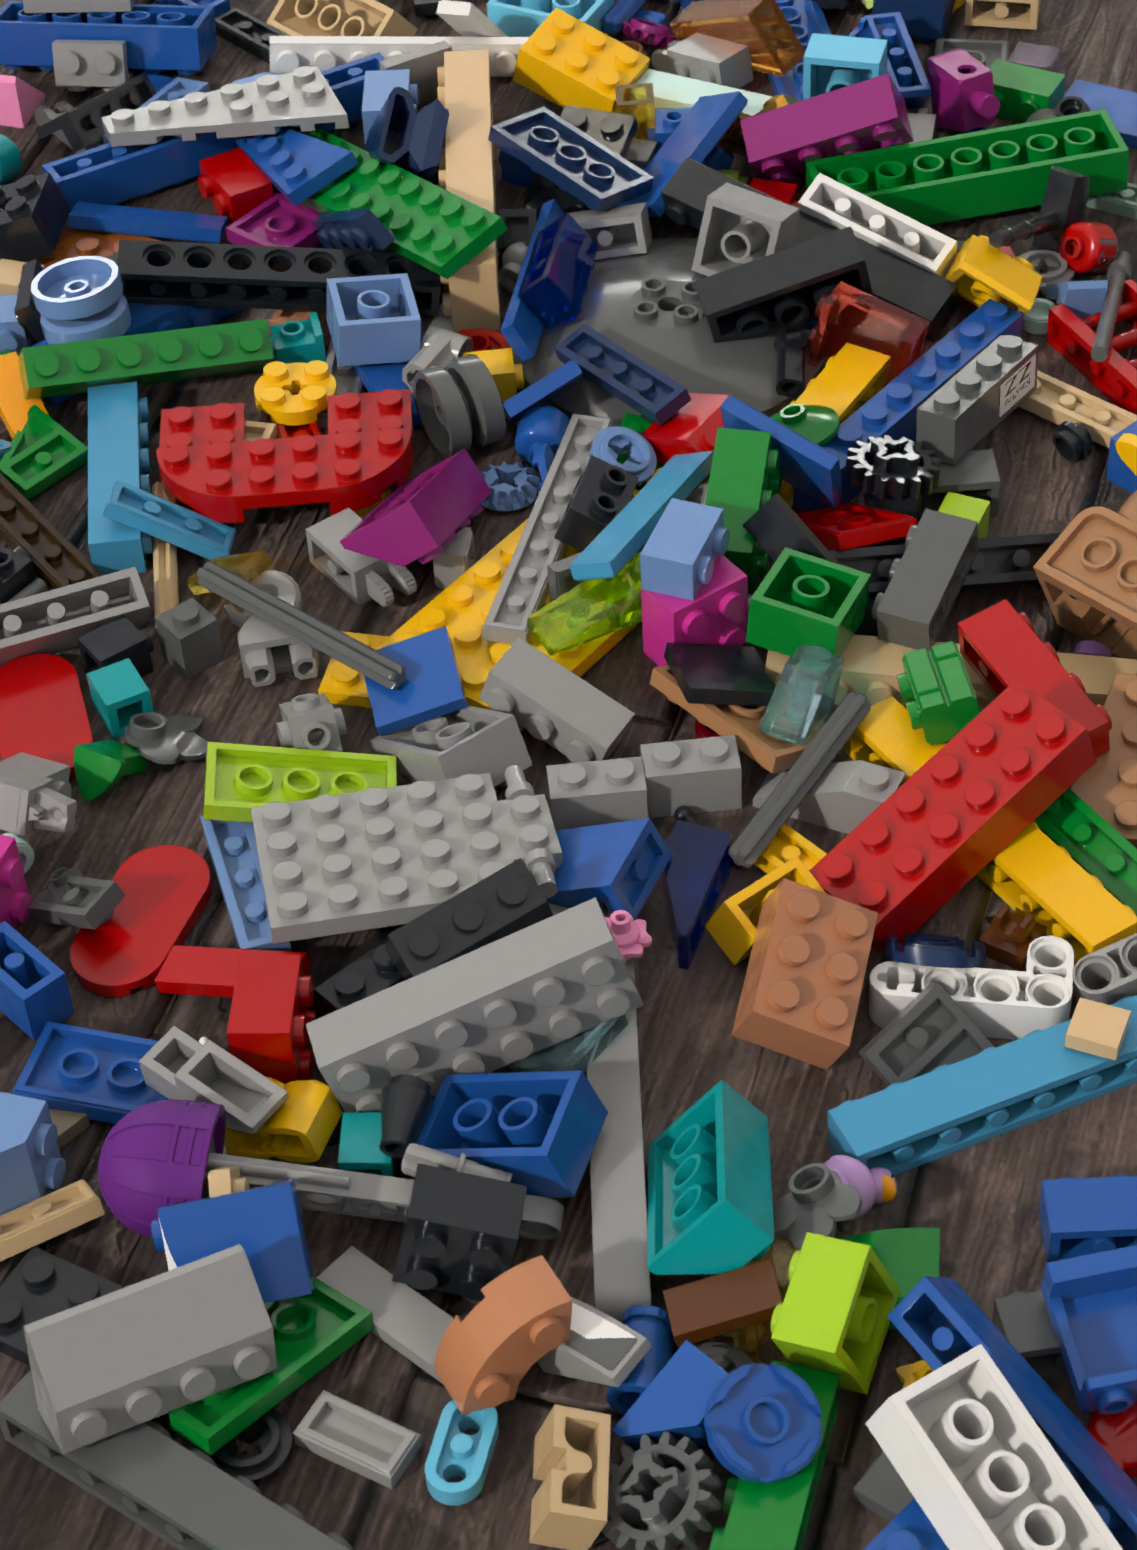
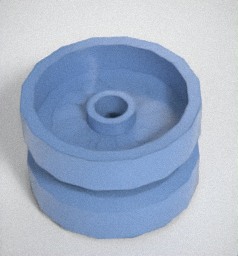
M101 256L68 258L50 265L32 281L31 293L36 309L41 314V327L45 340L49 345L118 337L124 335L131 326L132 316L127 298L122 294L123 283L119 268L113 260Z

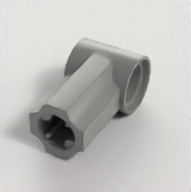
M436 325L430 326L423 337L420 351L402 369V381L407 384L411 393H413V377L418 371L433 366H441L447 370V365L451 360L462 357L463 352H472V338Z

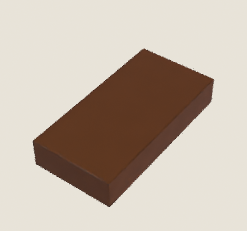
M771 1259L663 1291L677 1347H680L686 1339L690 1343H695L772 1319L775 1307L779 1303H783L778 1278Z

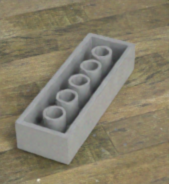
M595 897L306 1024L318 1069L344 1112H381V1091L383 1087L389 1084V1080L396 1075H413L425 1080L431 1088L430 1094L433 1098L437 1095L445 1075L490 1073L565 1039L572 1038L613 1018L620 1017L644 1004L625 958Z

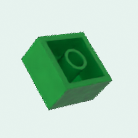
M785 547L750 599L746 642L832 670L865 618L871 574Z

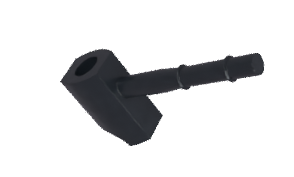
M1052 165L1040 214L1027 220H1022L1016 225L1010 227L1003 226L999 230L992 232L989 236L991 246L996 248L1010 246L1021 239L1028 240L1034 237L1032 246L1059 253L1060 238L1065 229L1073 223L1083 221L1089 197L1090 176Z

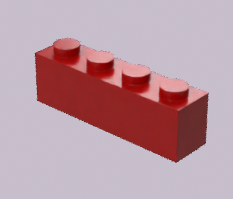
M1004 599L957 623L961 655L995 697L999 696L1017 679L1087 728L1095 758L1110 751L1109 730L1112 729V722L1109 714L1101 704L1094 705L1088 698L1079 677L1073 672L1068 674L1063 668L1053 646L1049 642L1042 643L1037 637L1033 625L1025 613H1017L1011 604Z

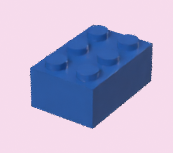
M582 1070L445 1075L415 1143L459 1158L461 1153H465L468 1160L493 1169L513 1173L510 1183L527 1186L526 1195L546 1198L574 1197L608 1111Z

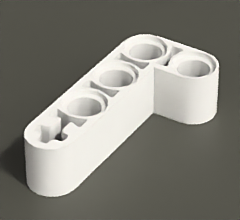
M1052 935L1035 939L1030 943L1027 951L1026 971L976 967L944 968L913 965L896 961L880 963L872 969L869 976V1017L874 1024L884 1028L931 982H937L941 984L985 1037L1011 1040L1023 1038L1032 1031L1044 1030L1070 1020L1073 992V947L1061 937Z

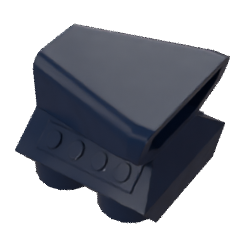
M395 87L390 92L369 130L365 151L369 152L372 159H377L380 163L394 164L424 180H431L439 163L450 114L449 110L437 98L416 113L409 91L401 87Z

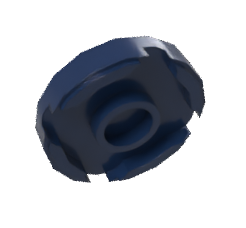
M894 933L884 938L883 956L889 960L913 965L974 968L985 965L986 946L982 942L975 940L972 941V949L965 948V940L959 939L957 936L928 933H910V935H904V942H898V935Z

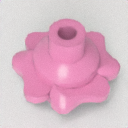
M624 910L614 911L610 917H605L626 962L631 958L641 957L643 955V948L649 947L652 944V937L646 932L647 923L645 920L636 919L633 921L632 915Z

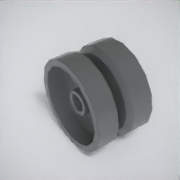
M468 354L453 359L447 365V370L441 366H433L418 371L415 374L412 389L418 417L428 441L442 459H447L464 448L468 452L471 449V444L475 447L484 448L501 442L505 437V414L499 391L485 363L477 355Z

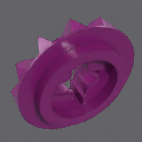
M632 18L631 21H623L621 30L626 37L655 47L666 48L668 47L667 44L678 40V36L672 33V28L656 22Z

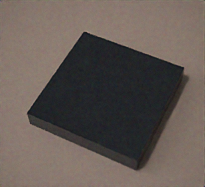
M667 642L664 658L688 703L758 707L776 706L779 691L754 647Z

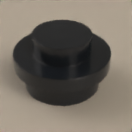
M1063 421L1058 425L1057 433L1052 436V441L1059 454L1070 462H1075L1079 458H1087L1092 452L1090 444L1092 438L1088 430L1083 425L1070 421Z

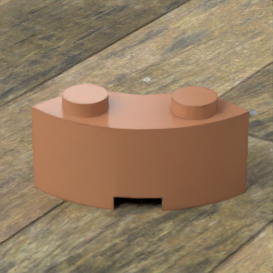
M542 1255L509 1269L484 1286L481 1291L485 1298L471 1310L464 1320L456 1315L443 1335L435 1358L434 1370L462 1416L485 1408H493L503 1402L515 1399L519 1383L530 1367L546 1353L570 1340L573 1300Z

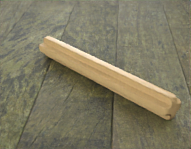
M158 481L154 483L152 494L171 502L163 489L162 483ZM153 536L155 619L156 616L179 604L177 546Z

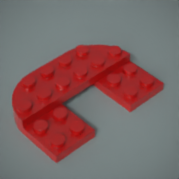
M387 389L380 392L343 393L327 396V435H301L279 439L261 438L254 441H246V411L244 403H219L210 406H179L173 409H161L159 448L156 449V456L163 489L174 504H186L194 512L222 523H245V509L329 502L331 515L350 508L352 511L364 509L382 500L381 493L385 492L392 484L399 488L412 470L414 463V436L411 390Z

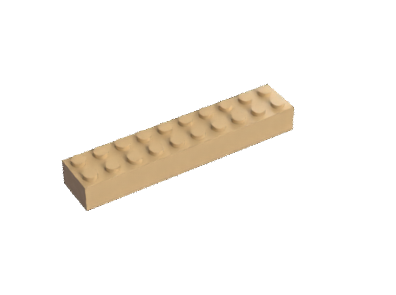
M488 49L444 52V66L437 67L438 100L450 113L439 159V187L497 215L494 143L488 140L490 126L493 125ZM497 239L449 279L440 276L444 292L442 293L444 317L452 316L453 332L472 328L501 330Z

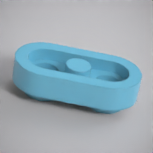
M453 1400L444 1407L425 1463L427 1488L430 1495L438 1502L445 1505L458 1506L472 1501L480 1494L499 1436L498 1415L495 1407L485 1408L463 1416ZM467 1429L479 1430L473 1435L463 1433ZM453 1477H461L464 1479L456 1483L447 1482L449 1479Z

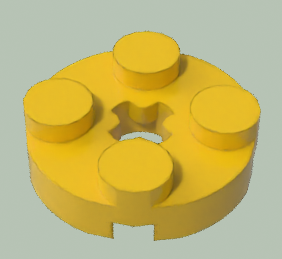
M314 360L308 363L285 364L279 361L268 363L263 368L264 375L257 380L254 387L258 412L262 415L264 411L270 414L272 422L287 426L305 425L317 421V413L327 408V396L338 395L336 379L329 372L328 364L321 360Z

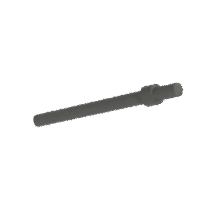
M1126 251L1119 252L1116 260L1108 268L1107 280L1109 285L1091 351V358L1096 362H1103L1108 357L1124 292V281L1131 279L1132 276L1131 255Z

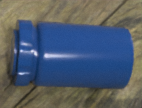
M636 1305L626 1310L622 1316L621 1323L646 1337L652 1346L618 1388L608 1386V1404L612 1409L623 1415L631 1408L673 1354L674 1337L668 1312L656 1306Z

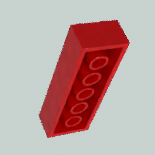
M1016 679L810 869V873L827 894L878 913L871 947L883 956L884 938L887 935L895 933L898 935V942H904V935L915 933L1097 762L1087 728Z

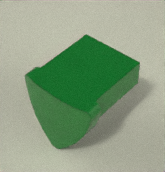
M112 739L77 744L74 748L75 777L81 795L87 802L97 800L115 786L121 776L146 771L148 760L140 754L138 749Z

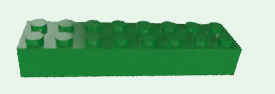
M1100 109L805 162L806 189L809 188L817 175L821 173L927 226L943 222H958L962 219L983 215L992 216L1000 212L1022 208L1031 209L1042 205L1052 165L1090 176L1089 196L1108 195L1112 192L1127 190L1129 149L1107 110Z

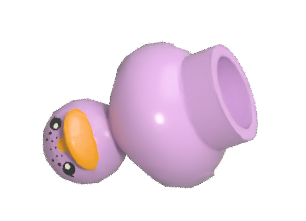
M846 1155L832 1156L824 1163L830 1170L835 1171L839 1175L843 1184L855 1186L862 1197V1206L858 1216L845 1221L859 1219L866 1215L874 1204H885L896 1196L897 1180L891 1171L886 1168L874 1167L869 1170L858 1159Z

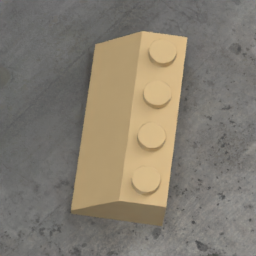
M279 0L266 22L289 36H414L418 30L395 10L376 0Z

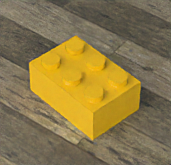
M556 7L520 47L513 81L562 108L565 105L623 114L630 105L629 90L648 69L650 58Z

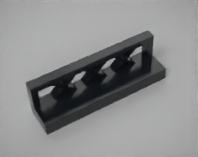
M146 72L35 130L40 139L62 129L75 153L103 138L102 135L105 132L101 117L111 115L119 109H137L154 96L156 92Z

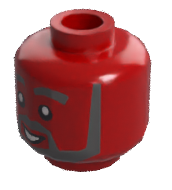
M1081 221L1071 224L1063 232L1059 243L1060 256L1067 261V267L1078 274L1105 272L1110 264L1116 260L1119 249L1118 238L1114 230L1107 224L1100 222Z

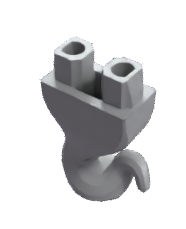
M268 570L259 572L249 579V582L302 610L303 604L299 585L288 574ZM227 604L224 606V612L235 626L241 628L237 636L244 678H250L255 687L271 685L276 680V673L293 671L294 677L300 680L317 677L318 669L323 665L321 651L244 609L243 613H241L233 605Z

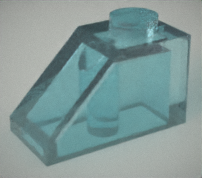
M800 645L785 663L761 721L759 731L804 746L834 707L845 659L831 655L828 650L819 646Z

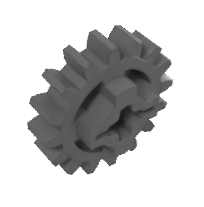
M664 1431L657 1444L647 1434L641 1435L639 1450L634 1452L631 1448L624 1445L621 1448L624 1458L621 1465L609 1463V1474L612 1476L608 1488V1518L602 1532L620 1550H677V1546L682 1543L689 1549L694 1550L697 1548V1543L693 1534L698 1529L704 1532H711L713 1526L705 1518L708 1511L720 1510L722 1503L710 1493L723 1486L722 1480L712 1471L715 1463L686 1436L678 1441L669 1431ZM668 1465H679L684 1467L686 1471L681 1472L676 1466L669 1468ZM636 1522L642 1528L648 1526L649 1531L635 1529L631 1524Z

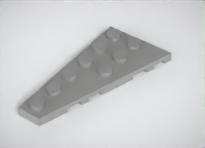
M317 66L298 67L291 73L278 76L264 75L256 81L244 84L230 83L222 86L219 90L206 93L191 92L184 98L172 101L158 100L151 102L147 107L134 110L119 109L111 115L101 117L104 132L112 147L157 144L163 139V136L171 135L182 137V141L197 140L196 133L216 132L217 139L278 133L282 126L300 127L301 132L315 131V124L335 122L336 129L349 128L346 111Z

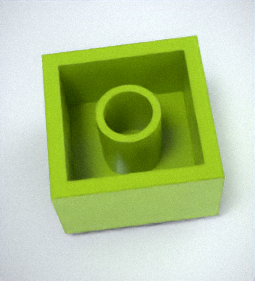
M807 1232L801 1250H797L791 1258L789 1265L790 1283L783 1303H779L774 1309L771 1319V1339L791 1364L840 1374V1388L867 1394L890 1324L887 1316L895 1308L901 1289L871 1246Z

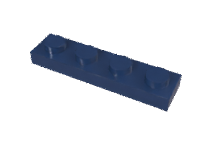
M369 208L322 212L312 222L319 231L316 234L317 238L327 249L384 250L395 239Z
M586 324L554 348L561 362L566 364L571 360H575L582 370L584 377L659 426L691 401L686 387Z

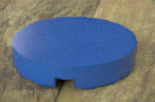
M756 1363L742 1365L725 1376L717 1384L707 1400L704 1427L708 1444L721 1465L742 1480L759 1484L785 1481L806 1467L821 1445L822 1431L820 1432L821 1421L819 1416L822 1413L819 1401L807 1382L787 1367L772 1363L770 1365H755Z

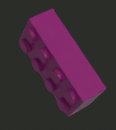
M889 74L740 120L750 165L763 180L791 183L794 181V177L806 174L805 162L903 145L914 141L904 97Z

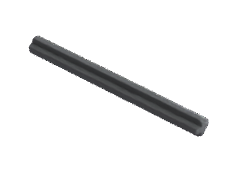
M206 562L203 568L199 567L197 571V576H199L198 583L202 587L390 690H397L401 684L405 683L407 679L405 675L406 668L402 664L214 562Z

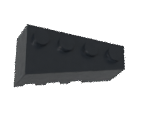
M851 226L694 281L704 316L715 343L765 335L769 328L777 326L786 327L788 331L804 328V322L824 318L830 324L841 282L873 296L866 262ZM874 296L853 300L841 310L833 323L844 321L845 315L862 312L864 318L878 316Z

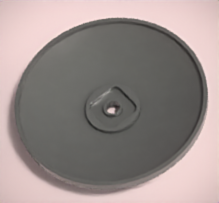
M695 238L652 239L653 241L647 253L564 264L535 356L522 362L512 349L514 364L522 363L523 389H526L564 365L558 359L554 348L586 324L686 387L688 393L732 395L769 417L780 412L781 409L799 398V396L796 398L781 396L776 392L778 353L775 350L774 341L782 326L769 328L765 335L714 342L694 281L708 277L692 271L698 239ZM826 318L804 322V328L788 331V328H786V338L791 342L798 341L801 331L806 332L808 335V343L804 350V391L808 382L820 374L831 357L833 330L831 326L829 331L830 324H828ZM583 375L579 383L545 403L561 410L568 416L569 420H571L573 414L613 419L614 426L620 427L626 412L648 419Z

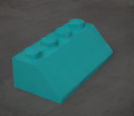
M723 1080L719 1081L648 1144L647 1269L654 1275L721 1274L744 1267L751 1260L757 1261L769 1251L775 1240L768 1117Z

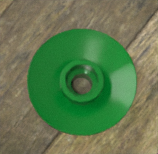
M791 404L771 416L772 419L819 446L829 442L837 434L840 427L838 414L833 409L822 405Z

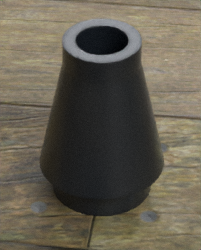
M401 1074L392 1077L389 1080V1084L383 1087L381 1091V1141L379 1148L385 1155L393 1158H403L409 1144L415 1142L433 1105V1098L430 1094L431 1088L425 1080L417 1076Z

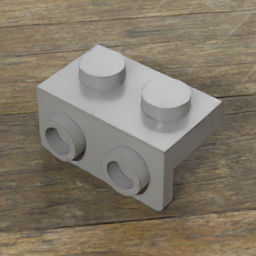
M54 40L52 42L56 86H67L69 91L74 92L85 91L89 87H102L103 91L106 92L134 78L133 71L128 70L126 40Z

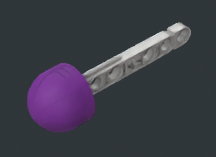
M160 1100L133 1110L111 1129L105 1139L99 1157V1184L107 1206L123 1225L148 1238H153L151 1220L159 1218L157 1211L159 1207L170 1203L178 1204L208 1198V1173H211L210 1170L220 1167L239 1166L240 1178L248 1179L250 1189L295 1178L300 1209L404 1222L414 1182L413 1179L223 1154L226 1122L224 1105L192 1102L191 1100ZM526 1195L519 1238L543 1241L559 1238L564 1215L563 1205L551 1198Z

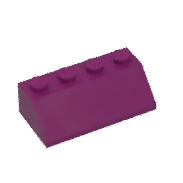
M464 448L393 490L340 540V543L344 549L402 567L416 559L419 560L421 565L440 555L444 551L442 547L457 538L456 533L471 523L470 519L484 510L481 503L492 491Z

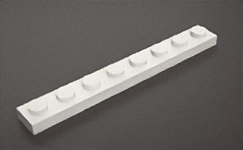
M269 36L270 72L287 74L302 66H317L322 72L376 53H380L386 59L446 41L452 46V51L488 49L490 76H514L519 49L529 37Z

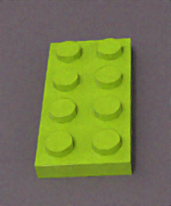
M208 742L203 819L253 823L251 808L266 806L273 802L286 803L314 799L321 795L334 796L361 792L369 788L397 786L396 756Z

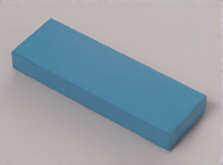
M119 480L115 481L102 514L105 517L221 565H225L237 532L235 528Z

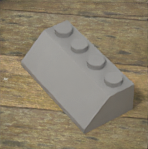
M240 1244L23 1326L38 1411L62 1454L147 1422L184 1405L202 1400L229 1387H234L277 1370L273 1327L245 1250Z

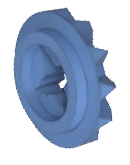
M619 426L608 427L599 431L591 442L592 447L589 457L593 455L638 477L636 485L639 487L646 479L651 478L655 471L657 459L653 447L642 435L634 430ZM625 450L628 451L627 460L624 464L617 462L616 459L620 453L623 454Z
M504 460L500 466L488 464L485 472H480L492 491L481 503L482 506L496 511L518 510L533 503L540 493L537 485L541 482L540 478L536 476L535 469L533 467L524 468L521 461L513 465H507Z

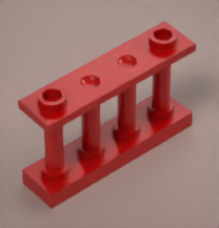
M1132 279L1124 281L1122 304H1120L1116 323L1128 320L1135 329L1112 337L1108 357L1103 362H1096L1091 358L1096 335L1094 331H1097L1101 312L1081 319L1063 303L1049 308L1046 342L1113 404L1137 415V358L1128 361L1118 354L1120 351L1137 346V284Z

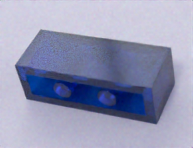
M568 212L538 232L517 295L548 330H551L561 322L564 324L572 322L582 311L581 304L584 294L589 287L588 281L595 267L594 260L599 247Z

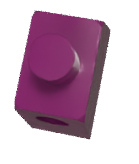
M961 48L927 58L932 114L936 115V127L964 132L995 121L996 114L1000 109V101L994 96L993 75L988 67Z

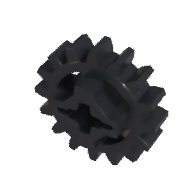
M885 435L884 439L870 436L867 439V443L856 441L854 448H848L845 477L851 478V486H863L862 493H871L878 497V499L883 500L886 496H893L896 501H902V497L918 500L919 493L929 496L932 493V488L938 487L941 459L935 458L934 450H923V443H915L906 437H902L900 440H892L889 435Z

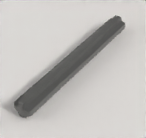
M850 692L845 696L729 848L728 854L736 866L740 867L742 865L743 867L751 868L865 719L871 709L865 695L862 693L857 695Z

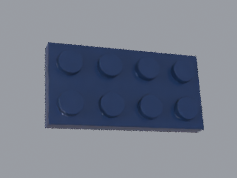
M544 106L490 126L489 141L503 149L506 154L514 156L529 166L533 172L541 174L555 183L559 189L570 193L585 203L588 208L597 212H602L652 190L653 176Z

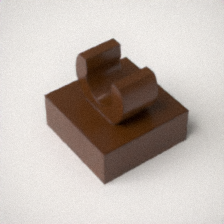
M1004 904L994 916L991 924L979 941L986 946V957L1016 970L1024 971L1026 969L1027 951L1030 943L1039 937L1046 936L1047 926L1037 923L1031 914L1023 917L1011 912L1010 906Z

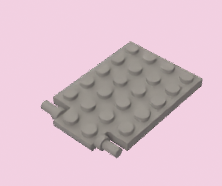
M512 765L504 772L508 787L505 791L506 800L500 801L497 800L490 773L464 774L456 778L436 781H417L409 785L381 789L369 788L361 792L334 796L321 795L314 799L286 803L273 802L266 806L251 808L272 943L277 944L407 924L519 858L525 864L545 898L553 897L557 893V885L553 874L562 864L563 853L545 794L535 795L533 786L526 782L523 769L518 765Z

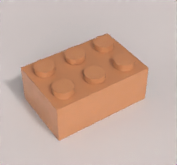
M783 878L762 904L732 1036L827 1070L850 1047L878 913Z

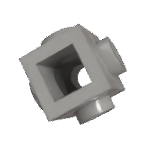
M316 693L303 694L294 697L290 702L279 704L282 722L276 723L281 747L343 751L340 736L347 735L344 716L341 708L334 709L324 693L319 695ZM314 728L322 729L321 731L309 733Z

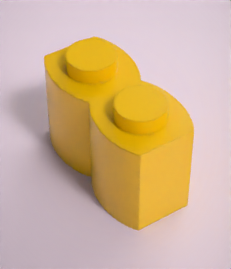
M266 1077L286 1090L289 1098L254 1134L225 1127L224 1146L231 1155L263 1160L274 1156L288 1162L311 1163L320 1159L343 1111L330 1087L321 1081L312 1079L297 1080L284 1084L277 1079Z

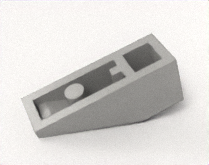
M863 760L830 763L790 818L849 834L905 783L906 773ZM790 769L779 773H768L753 799V807L760 809Z

